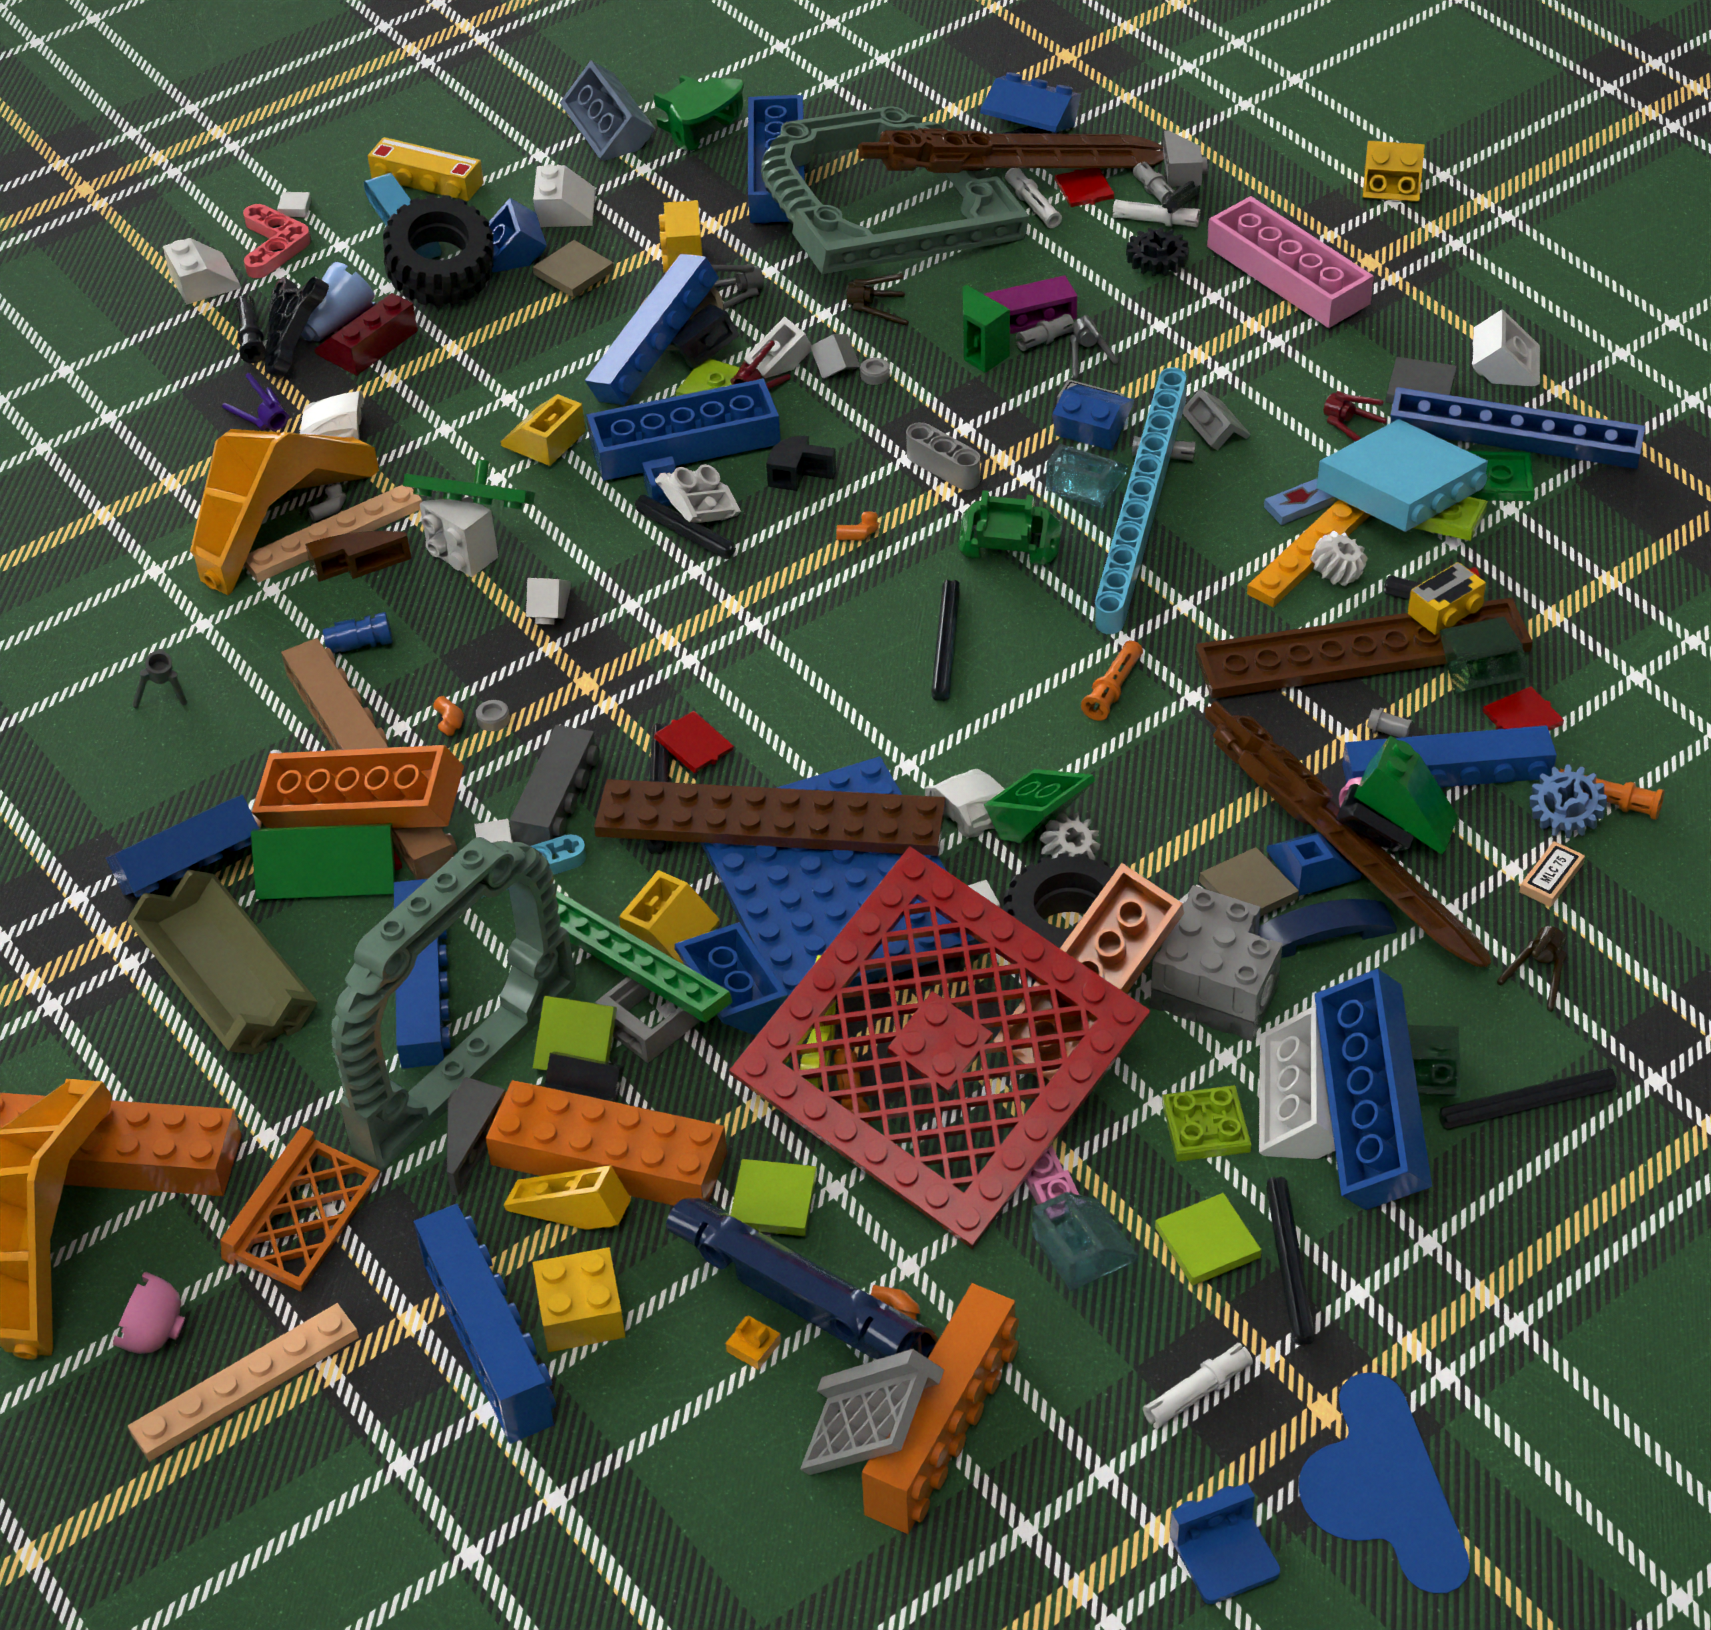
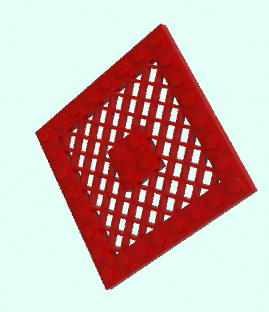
M909 846L730 1068L729 1072L732 1077L973 1249L1150 1016V1010ZM917 899L922 902L914 904ZM930 912L932 926L912 929L911 914ZM936 912L951 923L938 925ZM904 916L906 930L892 931ZM960 932L962 947L942 949L940 935ZM966 933L982 944L968 946ZM934 936L936 950L916 953L915 938ZM908 940L910 954L890 957L888 942ZM882 944L884 957L870 959ZM996 953L1010 962L1011 965L998 966ZM990 954L992 967L972 970L970 955ZM964 957L966 971L946 974L943 959ZM938 960L940 975L919 977L917 963ZM912 964L914 978L893 981L892 966ZM886 967L888 982L867 985L865 970ZM860 971L862 986L847 988ZM1020 974L1022 988L1002 991L1000 976ZM1026 974L1042 985L1028 987ZM994 978L996 992L975 993L974 980ZM968 981L969 996L949 997L948 983ZM942 985L943 998L932 991L923 1002L921 987ZM916 989L918 1003L897 1006L895 991ZM890 993L891 1007L871 1009L870 994ZM1050 994L1052 1009L1032 1012L1030 997ZM1056 995L1072 1006L1058 1008ZM864 997L865 1010L845 1013L843 998ZM1024 998L1026 1013L1006 1016L1004 1001ZM837 1000L839 1014L824 1016ZM998 1002L1000 1017L980 1019L977 1004ZM971 1005L974 1019L957 1007ZM914 1013L901 1030L899 1015ZM1080 1015L1082 1030L1063 1033L1060 1018ZM893 1016L895 1031L874 1033L873 1019ZM1087 1016L1095 1021L1090 1029ZM1054 1019L1056 1034L1037 1037L1034 1022ZM867 1020L869 1035L848 1038L846 1023ZM1028 1023L1030 1038L1010 1040L1008 1025ZM841 1024L843 1039L822 1042L821 1026ZM1002 1026L1004 1041L989 1043L993 1038V1032L987 1028ZM815 1028L817 1042L802 1044ZM1080 1041L1067 1058L1065 1043ZM891 1042L888 1046V1053L893 1057L878 1059L876 1044ZM1058 1044L1061 1059L1041 1062L1038 1046ZM871 1045L873 1060L852 1063L850 1048ZM1032 1047L1034 1063L1014 1065L1012 1050ZM845 1049L847 1064L825 1066L823 1051ZM1006 1051L1008 1066L988 1069L986 1054ZM818 1052L819 1068L799 1070L797 1055ZM980 1055L982 1070L966 1072ZM791 1056L794 1071L785 1065ZM901 1066L902 1082L882 1084L880 1069ZM906 1066L922 1076L923 1079L908 1080ZM1058 1069L1045 1086L1043 1071ZM875 1071L876 1085L855 1087V1072ZM1036 1072L1039 1088L1019 1091L1016 1075ZM848 1074L850 1089L829 1092L827 1076ZM1010 1076L1012 1092L992 1094L990 1079ZM822 1077L824 1092L806 1079ZM984 1080L985 1096L965 1098L964 1082ZM957 1084L959 1099L939 1102L937 1088L949 1095ZM931 1087L933 1103L912 1106L910 1090ZM905 1092L907 1107L886 1109L884 1094ZM878 1095L879 1111L859 1113L857 1098ZM1036 1098L1023 1115L1020 1100ZM852 1099L854 1114L836 1101ZM1014 1101L1016 1117L996 1120L994 1104ZM988 1105L990 1121L970 1124L967 1108ZM961 1109L964 1125L943 1127L941 1112ZM935 1113L936 1129L916 1131L914 1115ZM908 1116L910 1132L890 1135L887 1119ZM882 1120L884 1135L866 1122ZM1014 1127L1000 1145L998 1129ZM992 1130L994 1146L974 1149L971 1133ZM965 1134L968 1150L947 1153L945 1137ZM939 1138L941 1154L920 1157L918 1141ZM912 1142L914 1157L897 1144ZM991 1157L978 1174L975 1159ZM969 1160L972 1176L951 1179L949 1162ZM943 1163L945 1179L927 1166ZM969 1186L965 1192L958 1189V1187Z

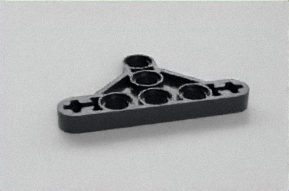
M313 276L302 288H298L297 284L286 277L278 280L272 290L265 357L266 373L278 380L285 376L292 363L293 349L311 313L325 298L329 289L328 283Z

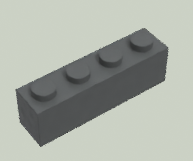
M555 725L510 818L513 842H521L532 846L564 835L569 813L573 814L575 812L577 796L581 789L584 790L586 788L591 766H596L599 759L600 749L595 744L594 731Z

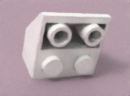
M469 497L462 498V501L438 499L425 500L420 503L421 522L425 532L426 548L431 555L441 558L454 569L460 570L470 577L476 575L498 558L490 509L481 504L473 503V499Z

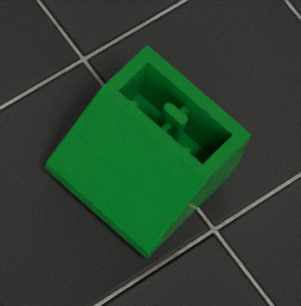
M966 284L962 287L964 361L986 373L1010 357V309Z

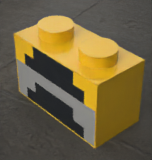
M1457 562L1411 590L1408 615L1436 635L1446 628L1453 627L1459 620L1471 613H1476L1482 607L1486 582Z

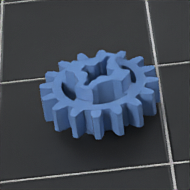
M1570 765L1565 766L1564 772H1559L1556 767H1553L1552 776L1548 777L1542 773L1540 775V784L1532 785V795L1530 796L1533 819H1540V828L1542 830L1551 826L1552 835L1554 836L1560 830L1565 831L1566 838H1570L1574 830H1577L1583 836L1585 835V826L1595 829L1597 827V818L1603 819L1605 816L1604 807L1607 806V795H1604V784H1596L1595 773L1587 777L1584 776V767H1580L1577 772H1572Z

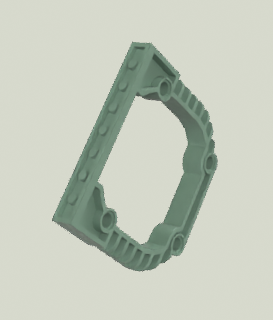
M894 106L786 122L781 126L780 135L772 141L770 148L765 152L761 165V176L763 182H765L766 189L772 194L775 202L779 204L783 213L786 214L788 220L793 224V235L821 274L1021 240L1025 236L1029 215L998 176L990 177L986 169L981 171L945 173L963 196L961 212L967 217V219L873 235L868 228L843 219L842 212L838 208L831 205H823L795 169L797 166L808 164L812 160L813 155L855 149L861 142H879L881 132L885 130L913 131L918 130V128H943L942 125L936 122L922 123L920 116L909 115L903 109Z
M482 837L473 839L359 941L355 949V963L345 978L348 987L339 995L336 1003V1016L331 1026L333 1036L331 1043L345 1095L339 1100L352 1154L365 1164L380 1170V1173L447 1110V1102L451 1092L454 1089H458L465 1077L478 1081L540 1022L544 996L565 998L577 987L569 932L560 926L561 919L558 913V902L555 898L556 888L553 883V872L549 868L548 860L538 850L521 842L511 843L508 841L491 843ZM509 888L516 938L510 945L507 953V961L512 967L499 996L501 1006L416 1086L407 1092L406 1089L389 1079L381 1045V1020L387 1000L408 978L415 966L418 954L483 896L488 898L496 897Z

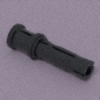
M242 295L236 300L240 330L237 333V340L241 345L239 347V354L241 359L247 363H258L266 355V348L262 343L264 335L257 326L254 299L249 296L248 303L247 296Z

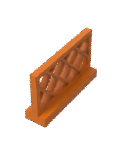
M301 1126L221 1238V1260L233 1266L239 1261L302 1292L379 1179L380 1170L315 1140L314 1132ZM318 1154L331 1160L333 1168L313 1173L310 1164ZM356 1172L366 1177L362 1185L346 1189L342 1175ZM336 1177L340 1190L319 1195L316 1182ZM310 1183L314 1196L293 1201L290 1193L292 1189L296 1186ZM343 1199L345 1205L343 1213L326 1217L322 1204ZM317 1205L320 1219L299 1224L296 1210ZM290 1212L294 1225L273 1230L270 1222L273 1216ZM323 1228L326 1236L323 1242L306 1246L302 1233ZM297 1234L300 1248L279 1253L275 1239ZM270 1241L274 1254L258 1258L248 1252L254 1244ZM300 1257L304 1258L306 1267L299 1277L284 1270L283 1261Z

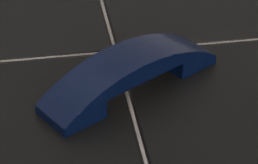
M1342 899L1305 906L1280 915L1260 925L1258 936L1269 941L1271 939L1283 943L1281 958L1295 955L1296 946L1357 932L1360 933L1362 940L1396 933L1397 927L1384 902L1369 899Z

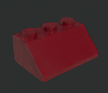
M391 293L315 348V354L356 376L418 331L413 303Z

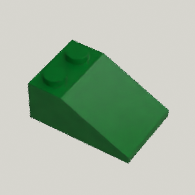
M1390 735L1368 763L1354 797L1442 855L1447 848L1458 815L1420 754L1415 752L1407 742L1397 740Z
M1033 769L985 803L984 806L1001 840L1023 843L1030 840L1035 835L1034 831L1041 826L1046 825L1050 820L1056 821L1059 813L1068 808L1096 780L1093 774Z

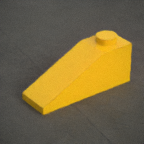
M609 1165L519 1179L516 1181L503 1206L509 1212L588 1230L602 1227L610 1228L618 1225L631 1198L614 1169Z

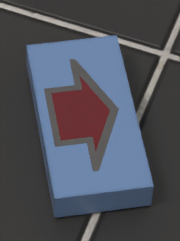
M1316 478L1266 498L1264 508L1280 525H1284L1333 505L1334 496L1316 488Z

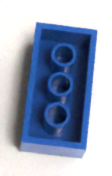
M242 794L106 857V860L123 895L133 893L135 898L144 893H150L160 888L158 881L163 878L168 883L183 877L188 870H191L189 866L195 863L199 868L223 858L221 851L226 848L231 853L252 844L251 831L252 829H259Z

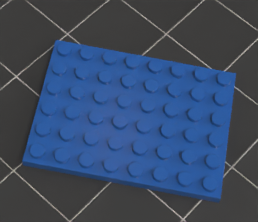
M880 756L777 787L902 795ZM701 843L741 925L788 996L813 967L817 955H822L903 855L899 853ZM924 855L946 870L938 856ZM917 899L914 904L922 902ZM930 912L910 915L912 929L932 926ZM936 912L938 925L951 923ZM904 916L892 931L906 930ZM960 932L940 935L942 949L962 947ZM966 933L968 946L982 944ZM934 936L914 939L916 953L936 950ZM908 940L888 942L890 957L910 954ZM882 944L870 959L884 957ZM935 961L921 962V963H917V964H918V967H920V966H923V965H926V964H929V963H932V962H935ZM912 964L892 966V975L912 969ZM886 967L865 970L867 983L887 977ZM860 971L847 988L862 985Z

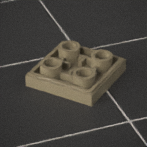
M575 240L533 266L535 276L571 297L580 295L584 290L614 271V262Z
M1256 847L1200 872L1199 882L1207 890L1260 906V917L1297 900L1299 890Z

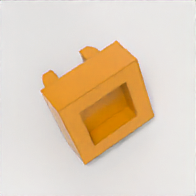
M749 1315L745 1316L725 1343L726 1352L759 1370L781 1343V1333Z

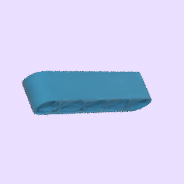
M392 173L364 181L366 196L386 226L391 215L397 214L398 208L404 204L410 205L411 199ZM439 242L427 243L415 251L428 259L441 256Z

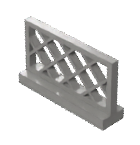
M910 1349L822 1377L817 1392L825 1396L827 1401L800 1470L808 1475L901 1451L923 1389L938 1385L944 1369L914 1349Z

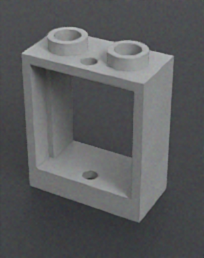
M626 977L595 1003L617 1007L613 1037L645 1062L649 1063L701 1020L678 1008L651 1029L632 1015L629 1010L653 991Z

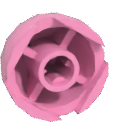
M144 1272L142 1275L143 1282L147 1283L146 1286L137 1284L119 1323V1326L123 1327L121 1331L124 1333L123 1338L115 1335L113 1340L114 1346L139 1354L152 1353L160 1349L169 1337L176 1340L185 1321V1317L179 1315L181 1299L177 1290L169 1282L148 1272Z

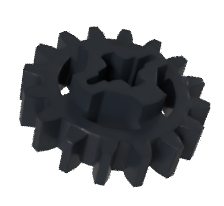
M1160 227L1158 230L1148 228L1147 233L1137 231V237L1131 236L1130 242L1127 243V262L1132 263V269L1141 268V274L1150 271L1152 276L1157 274L1167 276L1169 270L1177 273L1178 267L1184 268L1186 261H1188V241L1183 240L1182 234L1175 236L1172 229L1164 232L1163 227Z

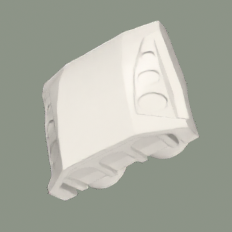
M363 392L344 393L306 405L303 411L300 434L354 437L359 440L358 426L362 420Z
M701 465L696 471L678 467L672 474L660 473L655 479V482L664 491L672 505L689 522L703 523L725 520L738 516L741 512L729 487L720 482L719 473L710 465Z
M972 769L966 773L948 778L936 785L925 787V796L945 797L946 808L944 817L956 821L958 831L963 836L977 837L985 829H995L984 804L1005 789L990 775L979 769Z

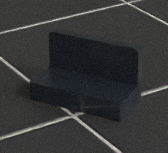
M709 304L686 321L670 344L677 347L687 365L695 369L740 334L727 311Z
M1356 783L1350 785L1335 820L1391 853L1409 849L1414 836L1354 797L1359 785Z
M554 1051L549 1056L546 1081L538 1086L618 1102L624 1066Z

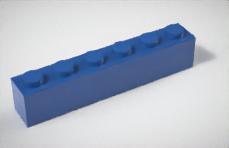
M680 254L585 379V382L599 402L624 405L719 279L707 257Z
M1547 726L1396 738L1397 740L1407 742L1415 752L1420 754L1440 788L1540 780L1542 773L1548 777L1552 776V768L1555 766L1557 756ZM1387 739L1345 742L1342 767L1346 783L1350 779L1363 777L1368 763Z
M428 879L394 882V909ZM447 929L418 954L410 975L396 989V1045L402 1069L438 1065L445 1058V1049H451L449 1027H444V1021L450 1020V1007L448 999H443V993H449V979L447 971L442 972V966H448L449 964L447 945H442L441 940L448 938Z

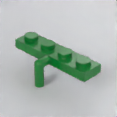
M477 459L474 483L404 474L403 486L414 488L413 494L432 497V492L438 491L444 492L443 499L462 501V496L466 495L474 497L473 503L492 505L493 499L504 501L503 507L521 510L523 504L534 505L535 492L486 485L489 468L488 460Z

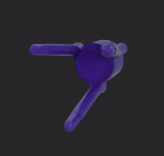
M247 373L246 378L263 400L258 407L259 418L227 403H223L222 407L257 425L262 431L267 427L272 431L280 430L287 423L289 414L283 409L270 387L266 388L265 393L254 377Z

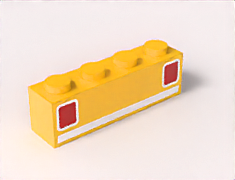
M385 137L367 155L371 178L392 173L400 185L469 201L484 183L481 160Z

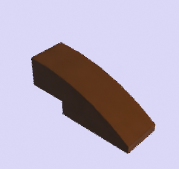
M399 531L347 533L305 544L310 567L319 582L349 572L352 579L411 559L407 534Z

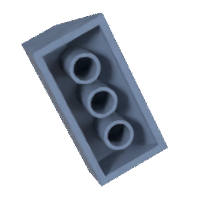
M592 60L559 102L597 156L603 161L640 150L655 130V127L617 76Z

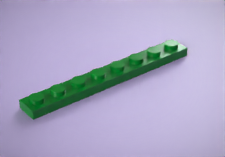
M556 890L555 898L559 907L560 926L568 930L570 942L704 1023L733 1003L730 992Z

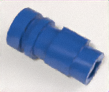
M386 612L375 614V618H371L370 615L365 616V620L357 622L355 618L335 622L334 627L323 629L326 648H330L332 653L359 649L367 645L377 647V643L380 642L382 645L393 643Z

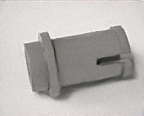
M1384 708L1379 710L1372 709L1367 728L1372 729L1374 734L1379 731L1399 738L1408 737L1412 720L1386 713Z

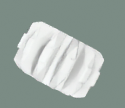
M1332 531L1329 535H1324L1323 538L1318 540L1310 560L1315 564L1313 569L1322 573V579H1330L1333 585L1339 582L1342 586H1346L1361 576L1368 558L1363 554L1365 548L1358 546L1356 539L1351 540L1345 532L1339 535L1337 532Z
M1078 812L1073 813L1070 818L1065 813H1061L1056 817V821L1050 820L1045 825L1047 831L1041 835L1040 841L1047 845L1042 848L1041 854H1051V859L1057 858L1058 854L1068 853V856L1078 857L1079 853L1088 855L1089 859L1095 860L1093 853H1096L1101 845L1094 841L1099 835V831L1089 830L1088 826L1091 823V819H1086L1083 823L1080 822Z

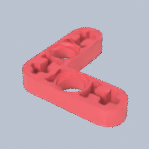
M253 204L244 209L243 215L246 227L269 238V240L244 258L246 273L249 277L263 278L269 275L310 244V233L308 226L262 204ZM283 249L281 251L272 252L274 250Z

